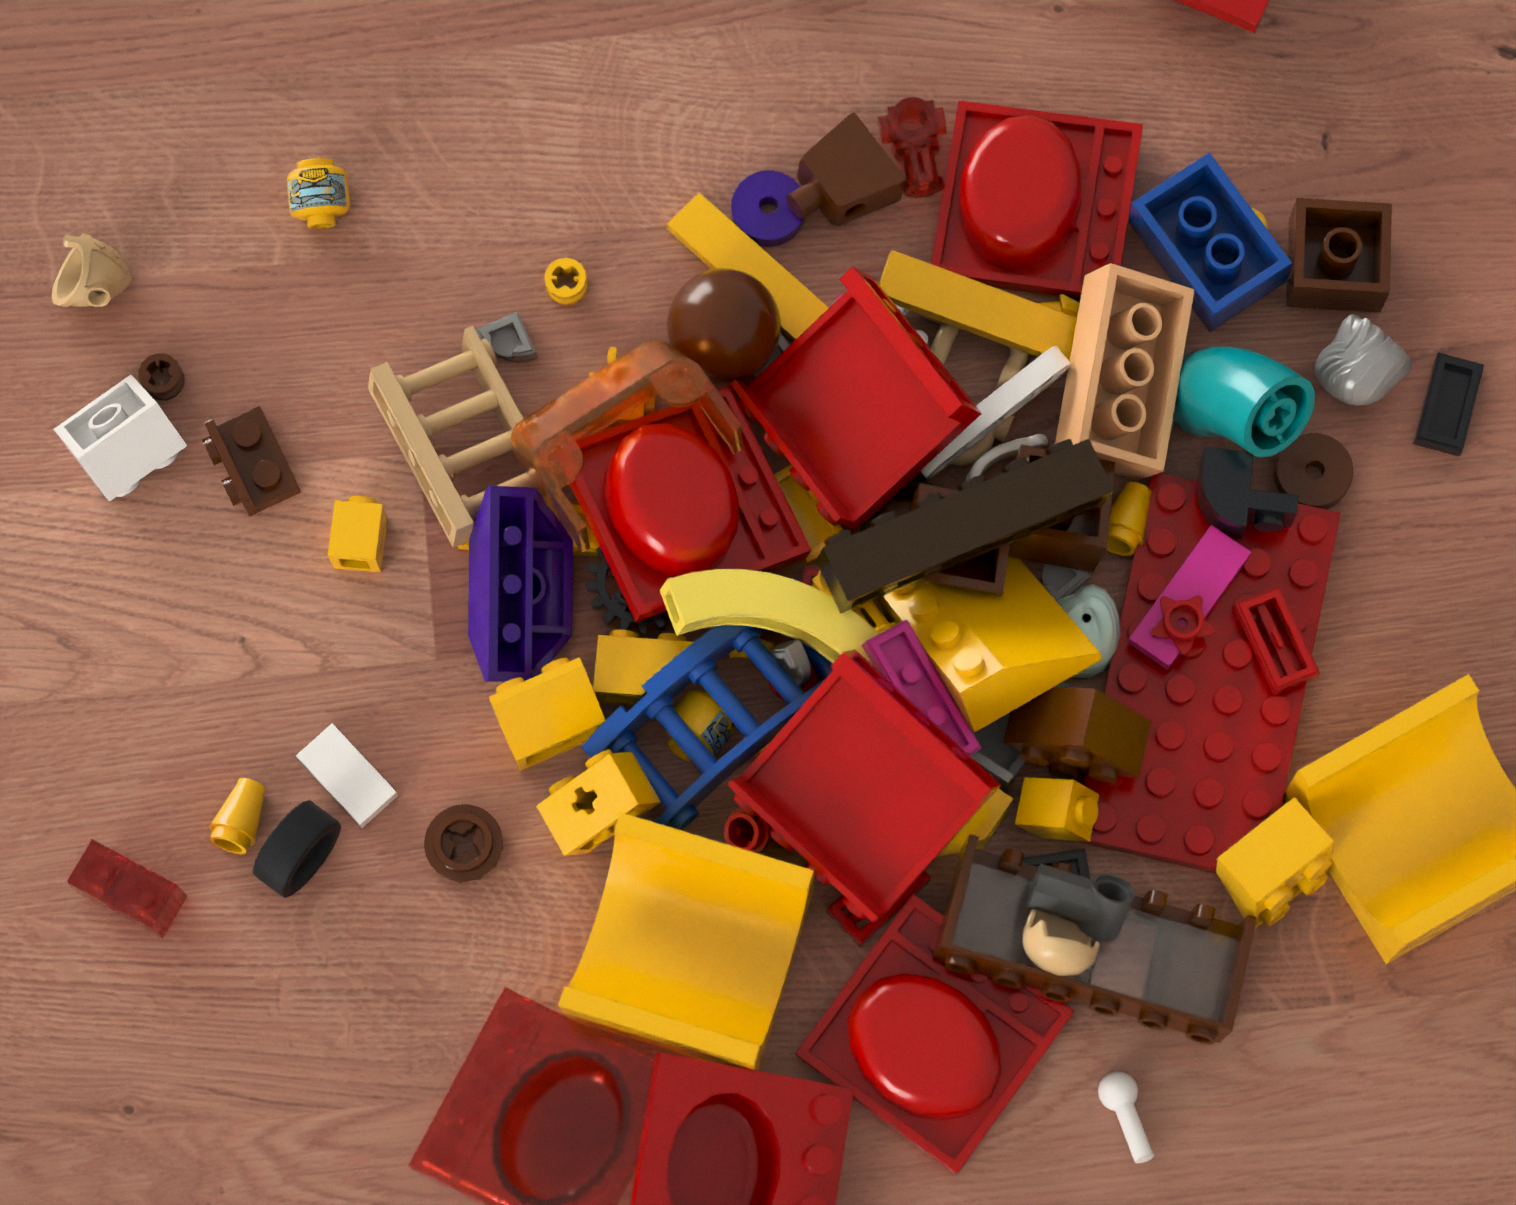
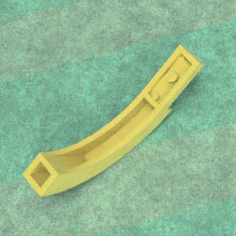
M715 569L669 578L659 590L677 636L702 628L723 625L758 627L784 634L793 639H799L803 644L817 651L832 664L843 652L856 649L871 663L861 645L877 636L878 633L852 610L840 614L833 597L797 580L768 572L745 569Z

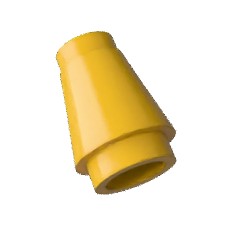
M1127 482L1111 506L1107 551L1120 556H1131L1135 553L1138 544L1143 545L1151 490L1145 485L1137 482Z
M248 778L238 779L236 786L209 825L212 831L209 840L213 845L224 851L240 855L246 854L248 847L255 845L264 800L263 796L266 791L262 784Z

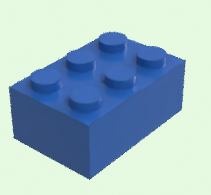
M1210 152L1131 203L1130 225L1173 283L1195 289L1192 309L1209 332L1265 297L1288 280L1292 266L1291 260Z

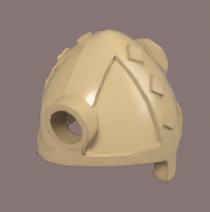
M82 233L80 237L64 236L63 246L71 247L72 250L65 259L54 282L51 295L53 304L63 307H103L109 303L110 299L122 294L131 283L132 276L128 262L124 261L117 250H114L99 239L91 237L87 233Z

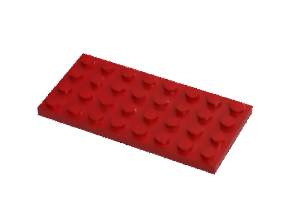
M1158 473L1150 477L1148 488L1151 490L1144 542L1143 545H1137L1133 555L1120 615L1121 636L1117 650L1111 659L1104 694L1151 720L1139 777L1119 776L1118 781L1115 783L1099 781L1086 775L1084 786L1099 794L1098 817L1092 828L1090 842H1075L1217 874V858L1282 807L1307 680L1293 688L1288 687L1278 694H1272L1234 611V605L1280 586L1312 654L1340 512L1298 503L1297 515L1291 528L1283 527L1281 531L1270 532L1255 528L1254 523H1247L1241 540H1233L1250 550L1251 555L1205 618L1215 628V633L1211 636L1196 638L1187 655L1179 654L1170 668L1166 670L1131 646L1128 640L1211 525L1202 515L1198 505V481ZM1273 602L1265 603L1296 672L1302 670L1303 667ZM1255 608L1250 609L1280 678L1285 677Z

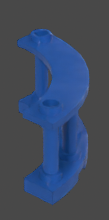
M742 625L713 627L642 685L647 693L627 711L623 706H620L581 747L590 758L609 749L612 753L633 752L660 799L661 806L665 809V812L654 823L682 830L692 823L699 815L696 807L733 772L770 743L821 685L822 682L805 693L758 639L761 633L767 629ZM802 643L809 662L825 680L833 671L830 667L832 663L817 651ZM735 649L738 653L745 652L788 703L786 707L762 725L759 724L715 671L718 667L715 663ZM691 682L694 685L701 684L745 736L741 742L718 761L672 707L675 703L672 698ZM650 719L651 721H659L703 774L680 796L636 745L638 738L635 734Z

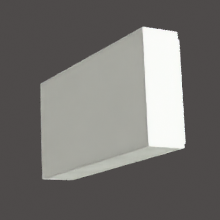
M333 723L296 755L297 759L361 828L366 826L399 796Z

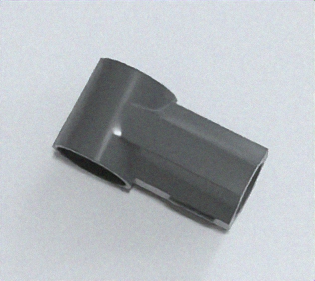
M1041 864L1034 875L1027 906L1076 921L1080 930L1095 940L1112 941L1120 933L1135 897V892L1127 881L1116 875L1099 874L1092 880Z

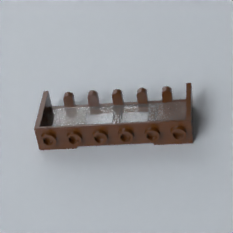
M969 834L960 850L932 960L944 963V966L953 972L961 974H973V972L993 977L992 980L995 983L1005 987L1021 988L1022 985L1040 989L1043 997L1053 1001L1069 1002L1070 999L1088 1003L1090 1004V1010L1101 1015L1117 1016L1119 1013L1133 1016L1138 1018V1024L1154 1030H1166L1169 1028L1186 1033L1185 1036L1188 1039L1202 1044L1220 1043L1233 1031L1257 917L1247 915L1236 925L1215 919L1216 909L1210 905L1197 904L1191 911L1167 905L1168 895L1158 890H1149L1144 897L1135 895L1116 939L1100 941L1092 938V948L1096 941L1100 943L1093 965L1078 975H1055L1039 969L1026 955L1022 943L1026 922L1031 910L1034 909L1027 906V900L1038 867L1023 863L1024 853L1017 849L1007 848L1001 856L978 850L976 847L979 837ZM1054 862L1051 867L1069 873L1072 872V867L1068 864ZM1066 919V920H1068V921H1071V922L1077 924L1076 921H1072V920Z

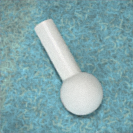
M1111 1072L1100 1081L1098 1087L1099 1099L1106 1108L1116 1112L1135 1163L1147 1162L1154 1157V1154L1134 1106L1138 1097L1137 1084L1125 1072Z

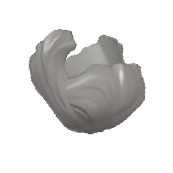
M1350 314L1342 321L1332 344L1325 347L1319 354L1314 372L1323 388L1335 399L1351 406L1373 404L1381 400L1409 373L1412 360L1403 348L1389 336H1384L1383 330L1372 324L1367 317L1360 319L1359 316Z

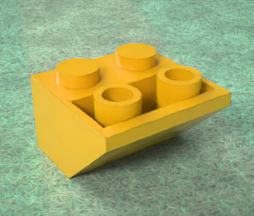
M566 657L554 660L541 669L542 674L526 681L522 677L508 680L496 688V694L489 696L495 716L519 771H523L584 744L606 721L580 657L569 661Z
M1294 797L1217 858L1216 873L1243 918L1247 915L1257 917L1255 929L1264 922L1268 926H1272L1291 909V906L1288 904L1291 900L1302 892L1306 896L1313 894L1328 880L1329 876L1326 873L1332 864L1331 856L1334 841Z

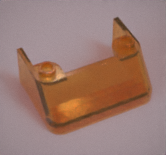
M652 339L641 343L522 419L512 431L511 445L515 457L582 553L590 548L587 527L561 490L579 476L583 467L582 452L575 440L600 432L659 394L666 403L675 407H686L698 402L732 452L736 454L742 450L741 423L701 367L666 341Z

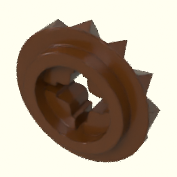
M461 804L443 810L431 821L425 834L424 848L430 865L441 877L462 883L465 881L481 880L491 869L496 868L503 850L501 829L490 813L474 805ZM477 828L472 842L480 855L477 856L475 853L470 854L464 851L452 861L456 846L447 834L450 832L454 836L458 835L464 838L468 833H472Z

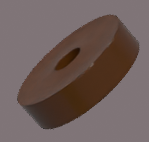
M1319 433L1303 434L1285 450L1281 451L1274 470L1275 483L1280 493L1299 495V504L1329 509L1344 498L1353 479L1352 459L1345 447L1334 438ZM1315 466L1320 469L1322 476L1317 479L1311 478L1307 475L1306 468Z

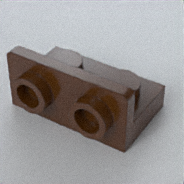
M260 406L217 426L213 418L204 422L210 436L202 439L203 444L213 464L216 465L223 462L229 474V477L221 481L233 506L242 503L250 517L301 493Z

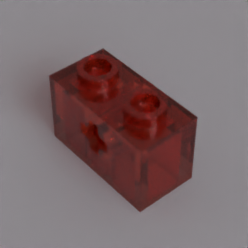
M93 839L67 880V883L79 894L161 938L166 934L187 897L186 893L177 884Z

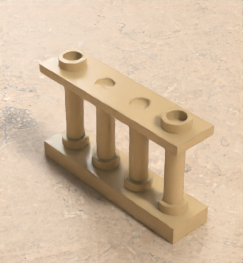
M473 326L464 329L461 345L463 353L407 377H403L401 374L395 376L389 363L385 362L370 369L368 389L453 548L469 541L476 515L479 512L485 491L469 498L465 494L459 496L452 483L455 480L454 475L516 449L527 472L496 486L537 488L545 503L554 504L562 482L556 463L551 457L545 459L495 367L497 360L491 344L485 338L480 340ZM473 370L484 393L430 416L424 417L422 414L416 416L409 403L412 400L411 395ZM494 409L506 431L505 433L449 457H446L444 454L437 455L430 442L433 440L434 434Z

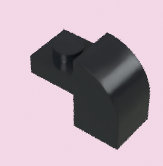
M1205 447L1199 466L1197 500L1202 515L1210 525H1213L1230 538L1241 540L1247 523H1254L1255 528L1270 532L1281 531L1283 527L1291 528L1297 515L1299 495L1251 490L1253 454L1245 451Z

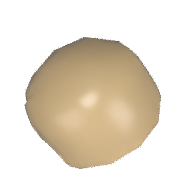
M1037 909L1031 910L1022 937L1023 948L1030 960L1039 969L1055 975H1078L1093 965L1100 943L1096 941L1092 948V938L1083 933L1077 924Z

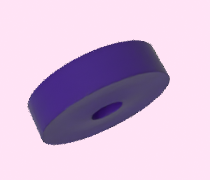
M772 170L759 171L747 176L739 183L732 196L731 213L733 223L759 246L773 247L790 241L799 233L805 221V217L799 219L795 216L786 199L789 193L800 187L799 184L790 176ZM768 203L777 207L776 211L771 214L762 212L760 208Z

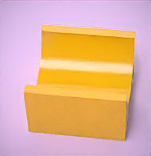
M1469 674L1297 771L1284 792L1283 799L1286 803L1295 797L1334 841L1331 856L1332 864L1329 867V873L1385 964L1392 962L1516 890V788L1507 777L1488 742L1477 707L1479 689Z
M620 812L614 830L615 838L611 864L596 919L577 970L570 983L563 988L558 1004L559 1008L568 1020L694 1059L759 1071L815 890L814 870Z

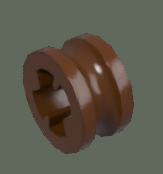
M164 353L153 354L141 363L138 378L142 387L153 399L165 401L176 397L181 392L184 386V374L178 362L172 356ZM163 368H168L171 381L166 385L160 381V386H155V381L151 376L152 373L157 369L163 373Z

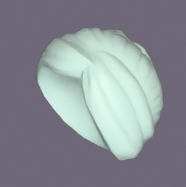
M1095 584L1082 586L1074 594L1056 601L1100 651L1102 660L1071 678H1092L1102 673L1110 665L1121 636L1120 617L1115 601L1105 589ZM1089 614L1091 618L1086 620L1083 618V615Z

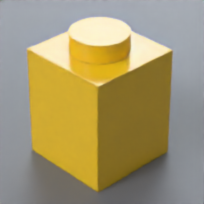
M350 496L348 501L335 500L328 548V557L334 569L381 573L388 516L383 504H377V500L367 496Z
M1024 777L1015 825L1040 839L1090 842L1092 828L1098 817L1099 794L1075 780Z

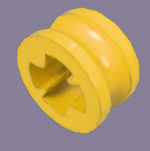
M561 258L552 262L546 269L544 276L547 293L553 301L561 305H572L582 300L587 292L588 284L586 272L581 263L574 259ZM562 274L568 278L574 274L575 287L570 289L564 285L560 289L556 288L559 286L557 276Z

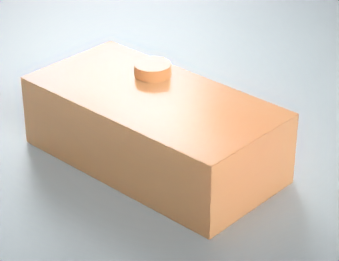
M1112 263L1084 276L1070 355V363L1072 365L1067 372L1055 444L1071 439L1074 445L1089 439L1100 460L1115 462L1114 474L1136 481L1164 472L1195 289Z

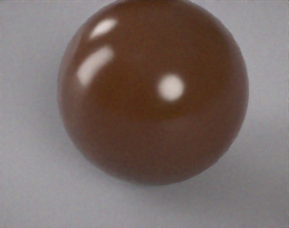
M730 268L708 270L687 281L675 295L667 319L668 338L679 361L695 375L715 382H732L734 379L742 380L759 371L772 357L777 347L781 330L780 313L770 291L752 275Z

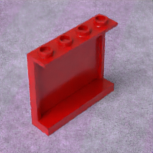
M852 266L839 279L847 291L749 385L737 379H734L730 384L741 397L738 402L743 413L752 421H759L766 430L763 438L768 446L779 456L783 457L785 455L793 467L789 472L793 479L806 491L811 490L820 501L816 504V508L822 517L833 526L841 524L857 531L982 413L872 276Z
M856 649L843 652L830 666L833 671L744 773L740 777L732 779L727 785L736 793L734 800L740 808L753 817L759 815L772 827L770 834L776 842L789 851L795 849L808 861L806 868L814 870V877L825 885L831 883L845 896L842 901L855 916L863 920L867 917L874 922L883 917L998 790L1001 784Z

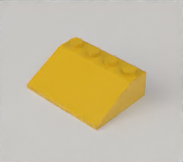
M1008 557L1002 596L916 582L878 598L883 614L889 623L895 622L899 624L906 619L908 620L962 715L974 732L1102 660L1100 651L1018 558Z

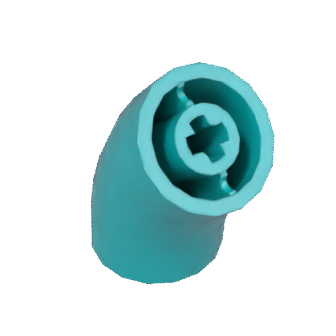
M1205 347L1183 355L1173 420L1184 431L1197 437L1225 438L1257 457H1270L1285 450L1302 433L1314 409L1315 391L1310 381L1268 356L1238 347Z

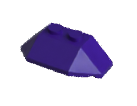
M487 486L469 538L468 636L484 681L506 682L518 677H522L526 681L540 675L541 669L554 659L572 637L573 539L557 516L543 501L544 498L537 488Z

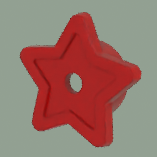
M1197 595L1189 600L1175 601L1165 596L1161 597L1160 605L1163 618L1152 629L1153 637L1171 639L1180 654L1187 655L1196 638L1213 635L1215 628L1204 619L1202 613L1203 598ZM1180 619L1186 620L1187 626L1180 627L1178 621Z

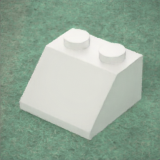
M131 374L54 428V431L109 502L115 497L125 496L132 492L139 485L140 479L154 469H161L171 464L177 458L179 451L187 446L158 403Z

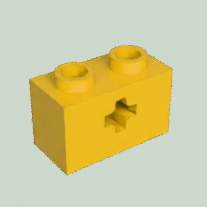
M609 749L594 755L585 763L586 771L576 778L568 776L556 782L548 790L551 795L536 805L564 856L588 854L615 835L614 830L620 812L639 818L661 802L633 752L612 753Z

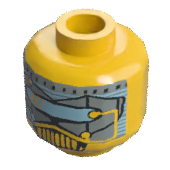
M313 158L297 162V169L291 171L287 177L291 215L299 220L307 221L309 229H325L336 226L335 218L347 214L350 209L346 171L339 166H335L334 160L330 158Z
M705 689L703 691H688L674 708L714 757L736 730L734 723ZM665 730L670 739L668 742L670 750L679 758L691 761Z

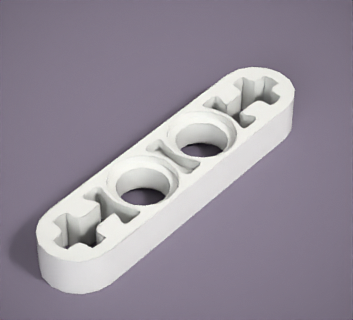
M1056 345L1045 351L980 402L976 407L982 414L920 472L927 480L937 475L1060 378L1072 365Z

